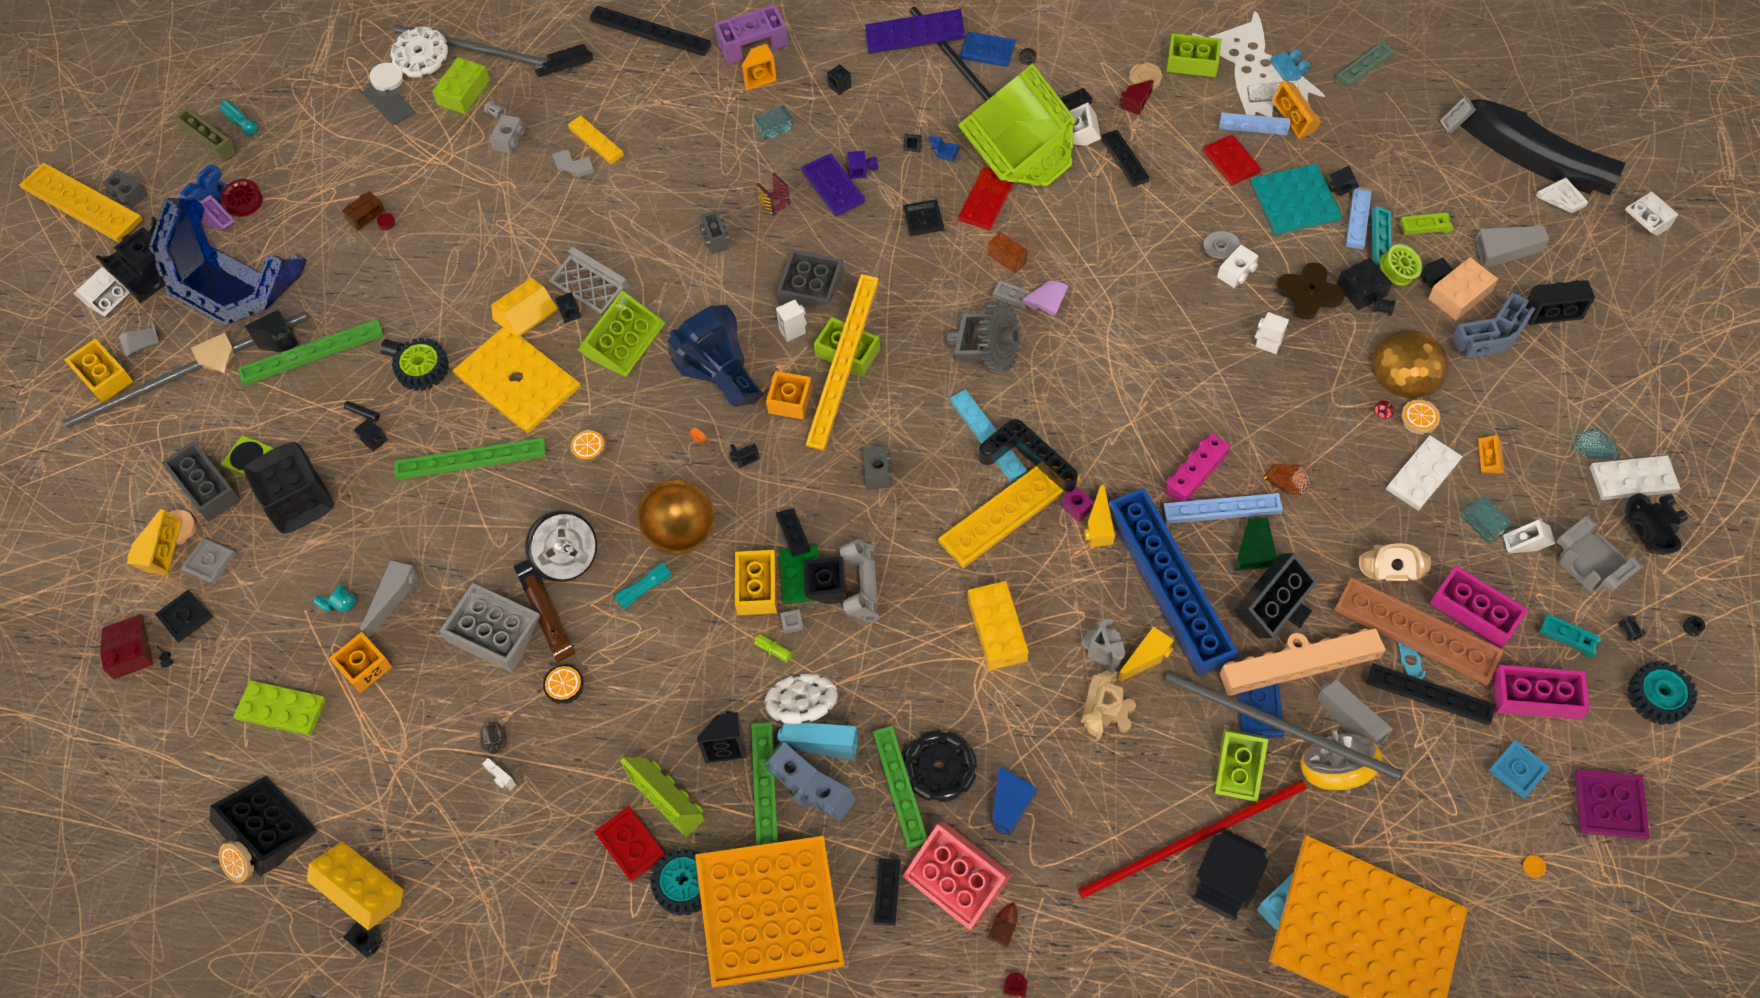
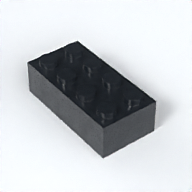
M1295 553L1279 554L1236 606L1234 611L1258 639L1273 638L1315 587L1318 580Z

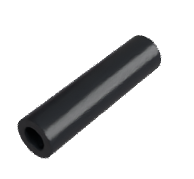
M350 401L344 403V409L375 422L380 418V414Z

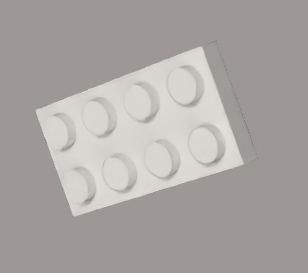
M1429 436L1389 483L1386 490L1419 511L1461 461L1463 456L1432 436Z
M1668 456L1598 462L1590 465L1601 500L1629 498L1638 493L1646 496L1678 493L1681 489Z

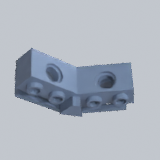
M1512 292L1496 318L1458 324L1452 336L1458 352L1468 350L1466 358L1504 353L1513 347L1529 322L1535 308L1526 309L1529 300Z
M785 742L779 744L764 762L767 766V771L778 778L785 787L794 792L790 798L804 808L810 804L840 822L855 802L856 798L848 787L817 771ZM785 764L790 767V773L785 771Z

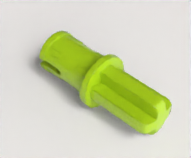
M761 634L755 638L754 644L767 651L768 655H774L786 663L791 659L793 652L779 645L778 641L773 642Z

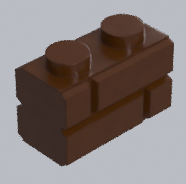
M370 191L360 195L356 201L346 205L342 210L347 222L357 231L385 212L382 202Z

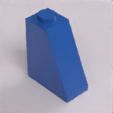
M1002 767L998 770L992 826H994L998 833L1011 836L1036 796L1037 788Z

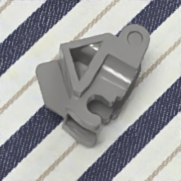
M1106 619L1098 623L1097 629L1087 632L1081 642V646L1089 650L1087 657L1104 667L1109 666L1111 672H1120L1122 668L1121 660L1125 656L1123 641L1116 629L1111 631L1110 628H1106L1113 625V619Z

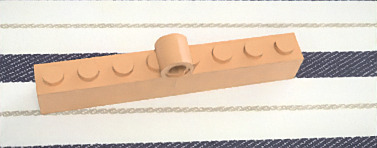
M1367 628L1362 629L1351 635L1345 633L1334 639L1325 638L1314 644L1308 642L1304 635L1294 633L1290 635L1281 652H1267L1261 657L1255 658L1251 656L1237 663L1230 661L1224 664L1219 675L1227 695L1230 696L1275 685L1276 683H1283L1380 659L1385 652V647L1376 628L1371 630Z

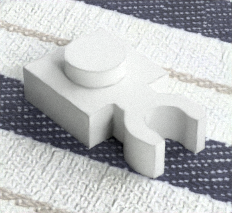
M489 758L482 763L485 769L495 776L493 781L500 788L505 786L511 791L516 786L513 779Z

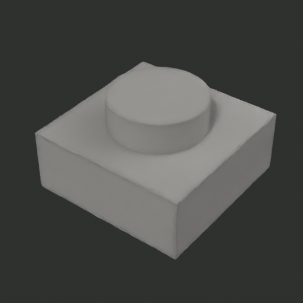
M799 609L780 613L784 634L803 630Z

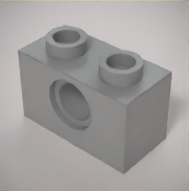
M501 115L489 138L494 151L512 154L514 148L518 145V140L524 134L521 118Z

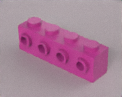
M1213 433L1208 438L1204 437L1199 444V448L1189 454L1188 461L1186 463L1182 462L1177 468V473L1167 479L1165 494L1177 502L1188 501L1228 456L1231 445Z

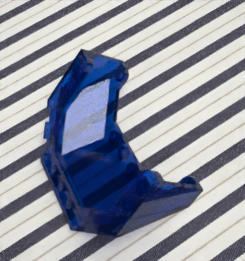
M193 198L164 199L149 249L156 258L157 263L155 265L159 276L163 277L166 285L164 287L165 292L174 299L225 326L266 310L302 275L307 259L300 255H291L287 259L277 255L268 256L265 258L262 269L259 272L212 247L209 244L201 222L204 215L203 204Z

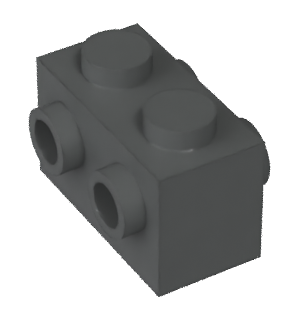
M718 210L701 214L702 224L700 229L702 235L706 234L704 238L706 247L711 248L712 254L728 250V242H731L728 231L725 232L724 230L726 225L724 219H720Z

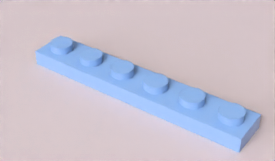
M1279 493L1163 504L1166 524L1282 514L1283 511Z

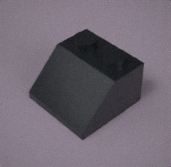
M279 310L245 325L246 330L259 349L281 353L299 345Z
M843 556L803 561L806 598L825 604L843 603L848 598L846 568Z

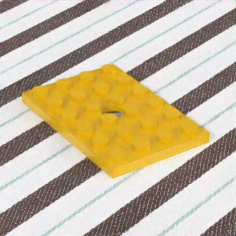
M501 328L453 369V373L526 434L530 433L581 387L577 380L521 336L517 338L505 328ZM518 372L523 375L522 380L519 382H511L509 380L513 373Z

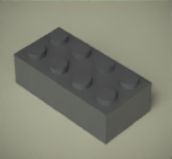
M195 441L161 462L207 522L241 500Z

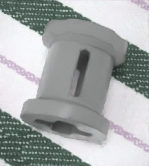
M489 100L484 107V112L487 115H493L498 121L502 114L506 115L507 113L505 107L496 105L492 100Z

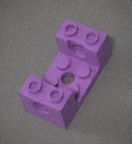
M776 5L714 23L717 43L727 65L743 60L741 45L769 37L773 50L788 46L787 28Z

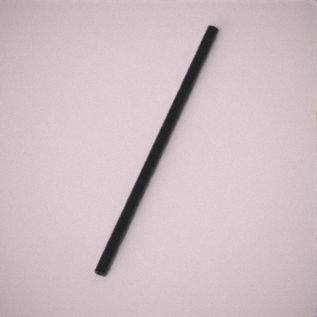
M917 7L910 9V13L913 16L923 15ZM938 42L937 45L985 101L990 99L992 95L947 42Z

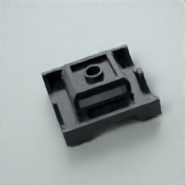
M154 216L151 218V224L147 230L142 227L131 236L128 234L124 236L122 242L114 247L116 251L114 254L104 257L96 256L99 263L139 303L173 280L172 276L182 274L198 262L193 253ZM127 263H129L137 271V273Z

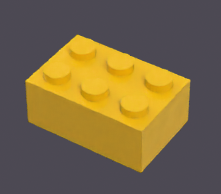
M96 338L65 359L71 369L101 402L107 401L134 382Z
M775 550L735 552V608L737 615L777 614V560Z

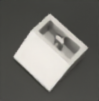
M1653 192L1648 193L1625 209L1646 229L1657 236L1668 230L1678 216V213Z
M101 267L73 294L85 305L105 317L129 294V291L106 269Z

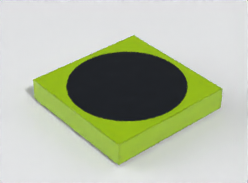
M242 435L223 460L221 466L245 476L244 467L257 457L273 450V447Z

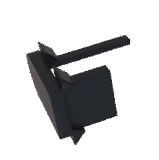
M157 645V648L163 652L159 657V660H162L160 662L161 667L171 666L173 664V660L170 658L171 653L164 652Z

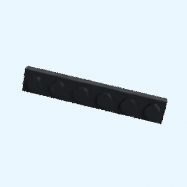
M1374 663L1370 667L1366 684L1488 726L1492 722L1496 704Z

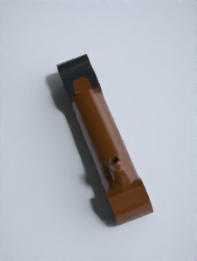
M528 560L513 565L533 611L540 614L538 622L556 662L558 663L575 655L540 575L532 569Z

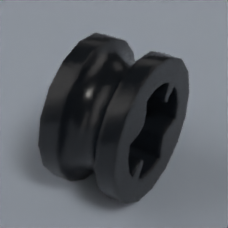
M1697 616L1689 617L1683 624L1684 631L1690 636H1699L1706 627L1705 622Z

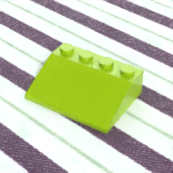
M622 290L577 350L590 360L626 377L665 325V322Z
M623 757L620 760L630 782L685 838L705 821L702 815L704 812L696 802L692 804L688 800L690 798L682 788L678 790L674 786L676 784L668 774L664 776L660 772L662 770L655 761L650 762L647 758Z

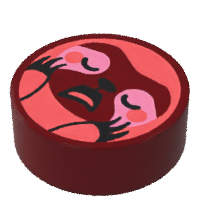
M1384 400L1378 401L1374 407L1375 414L1383 419L1391 418L1395 411L1394 406Z

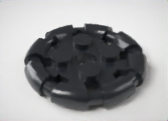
M932 730L921 734L919 739H914L907 747L903 756L905 758L904 765L913 788L912 791L925 800L930 801L932 799L939 800V802L952 801L959 798L962 792L966 793L976 777L977 759L972 747L969 748L966 744L967 741L963 737L951 731L944 733L941 730ZM939 741H947V746L939 744ZM926 744L929 748L924 752L921 747ZM960 749L963 753L958 757L955 752ZM913 760L919 761V766H913ZM937 762H942L946 767L942 771H937L934 769V765ZM961 767L967 768L965 773L960 772ZM921 777L924 782L919 783L917 779ZM954 782L958 784L955 788L950 786ZM933 786L941 787L940 792L932 791Z

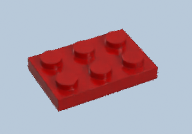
M1233 134L1211 143L1203 149L1205 155L1231 186L1261 172V167Z
M629 806L594 831L631 883L657 864L659 859L664 858L663 855L665 853Z

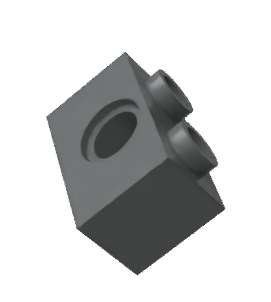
M886 446L864 447L866 489L889 488V480H893L892 469H888V464H891V453H887Z

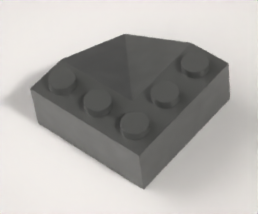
M791 250L777 289L778 304L784 305L793 300H796L798 305L803 307L829 304L839 288L844 274L843 259Z

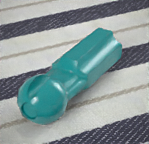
M224 100L220 103L219 110H221V113L235 125H240L244 134L254 135L258 131L256 122L251 119L248 120L244 112L230 100Z

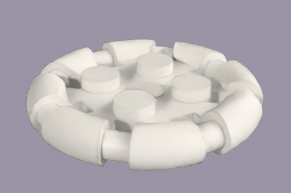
M431 27L409 29L397 38L396 43H393L390 53L393 60L392 63L399 71H402V74H406L407 77L420 78L425 74L430 75L436 72L442 66L441 63L446 60L448 55L447 41L439 31L432 30ZM422 49L421 52L415 53L416 50Z
M800 674V677L795 678L790 676L776 683L775 688H771L765 697V709L773 719L777 721L782 720L786 724H802L803 721L808 720L812 722L826 715L828 710L834 707L838 697L837 688L828 678H820L817 674Z

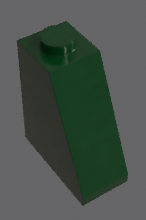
M1256 516L1248 519L1235 563V571L1266 569L1277 558L1268 517L1261 518Z

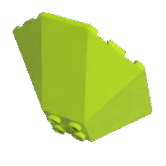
M1033 63L958 124V127L1002 181L1047 187L1072 166L1071 152L1073 149V125H1075V118Z

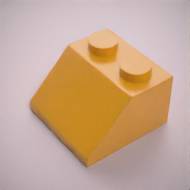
M767 44L751 49L742 64L746 91L777 81L774 57Z

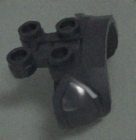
M1638 493L1631 496L1626 503L1624 518L1642 543L1644 542L1645 547L1651 554L1666 555L1681 549V541L1675 534L1680 528L1679 524L1687 521L1688 516L1684 510H1674L1672 505L1676 501L1671 494L1661 496L1659 503H1652L1646 495Z

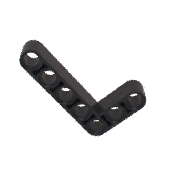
M1012 419L982 442L979 447V461L984 465L993 464L1015 446L1062 490L1067 492L1073 491L1077 486L1078 472L1019 419Z

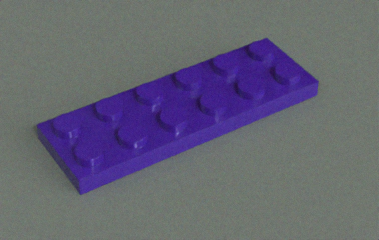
M961 9L865 24L869 54L965 38Z

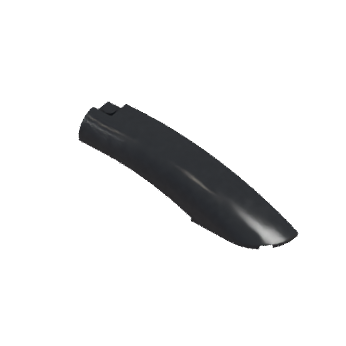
M1471 100L1476 111L1460 126L1495 152L1521 167L1554 182L1567 178L1577 190L1587 194H1591L1592 190L1610 195L1615 188L1626 164L1625 162L1587 150L1557 136L1529 118L1526 112L1489 100Z

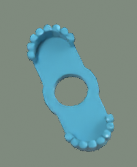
M1398 643L1401 655L1400 662L1404 666L1405 673L1423 679L1426 671H1422L1421 657L1417 651ZM1407 655L1414 656L1416 664H1407L1405 657Z

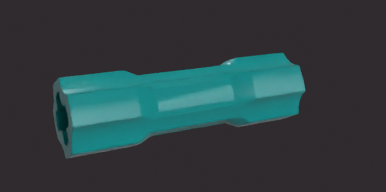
M660 562L640 579L613 595L614 599L624 610L647 591L672 576L671 572L663 562Z

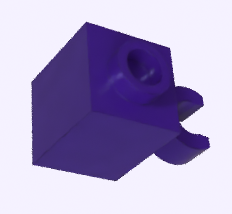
M865 151L848 152L850 179L867 178L866 169L878 170L877 157L865 159Z

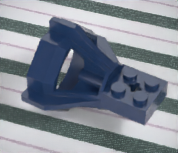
M728 305L709 306L685 320L678 329L671 330L669 333L671 337L668 340V352L671 356V361L682 376L716 383L733 407L755 404L764 395L743 367L744 356L737 339V320ZM709 333H711V334H710L709 336H707L705 339H703L702 341H700L703 337H705L706 335H708Z

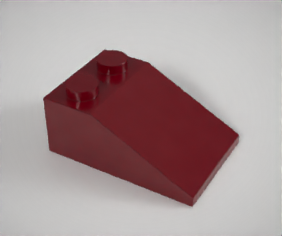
M142 614L102 628L100 647L103 670L113 679L153 665Z

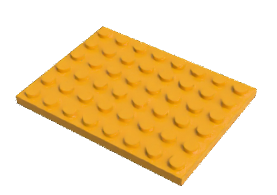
M1305 836L1302 841L1269 962L1349 998H1447L1468 908L1314 838Z

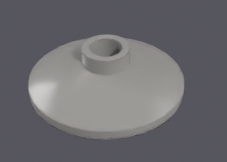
M1216 231L1205 238L1203 246L1205 252L1211 257L1225 259L1240 246V242L1230 232Z

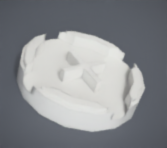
M382 63L375 66L369 76L372 86L380 91L394 90L403 82L402 71H399L393 63Z

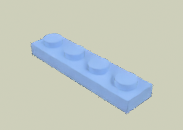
M1221 113L1219 129L1278 135H1287L1290 126V118Z
M1363 189L1353 190L1345 247L1364 249L1372 191Z

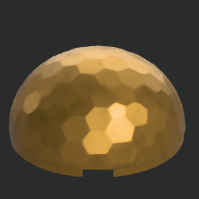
M1416 330L1395 332L1386 337L1373 354L1372 370H1374L1378 378L1377 381L1386 390L1400 397L1417 399L1425 395L1430 396L1441 388L1448 375L1449 362L1445 349L1434 337L1425 332Z
M671 479L655 484L643 495L637 509V523L644 540L651 547L665 554L682 555L697 550L710 537L715 525V510L711 499L699 486L684 480Z

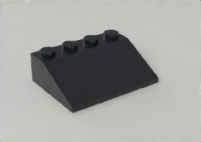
M266 776L210 806V823L227 841L241 842L248 849L252 856L251 866L254 865V871L259 876L279 866L317 831Z

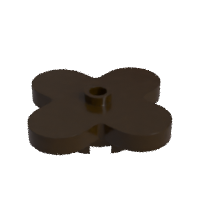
M1316 262L1305 265L1301 276L1294 274L1282 275L1278 279L1276 286L1280 295L1294 301L1293 311L1295 315L1306 320L1314 318L1320 307L1335 308L1340 306L1345 297L1344 290L1340 286L1326 282L1327 269L1322 264Z

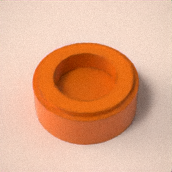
M693 427L689 431L691 438L699 444H704L707 440L706 435L699 429Z

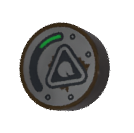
M1025 48L1021 51L1020 61L1025 65L1034 64L1037 54L1033 49Z

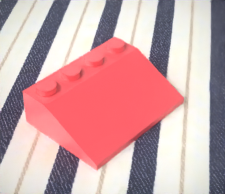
M943 822L936 825L902 877L967 929L972 930L1001 893L1013 874L949 824Z

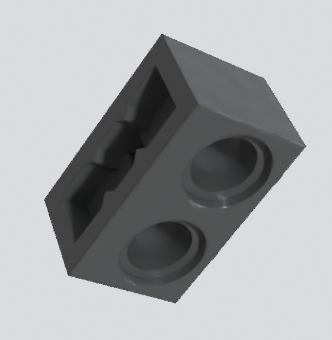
M119 169L103 181L106 187L105 191L111 197L115 196L123 205L127 204L131 208L147 196L140 183Z

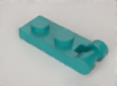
M1551 614L1545 616L1538 632L1582 652L1588 658L1595 657L1597 653L1596 647L1600 645L1602 640L1599 636Z

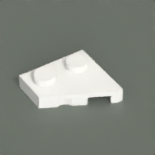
M1567 178L1538 191L1536 195L1537 198L1570 213H1574L1588 204V201Z

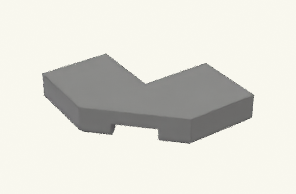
M568 149L552 154L559 171L569 172L576 177L594 173L589 156L572 161Z

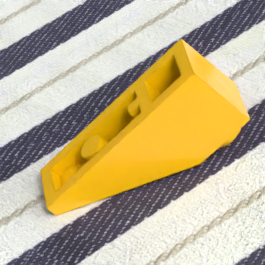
M1100 485L1088 520L1087 529H1084L1085 540H1089L1090 547L1113 545L1115 534L1104 485Z
M1153 627L1120 670L1118 680L1122 682L1161 663L1165 657L1168 659L1174 651V648H1172L1174 639Z

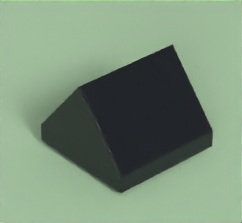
M905 133L903 151L920 152L922 135Z

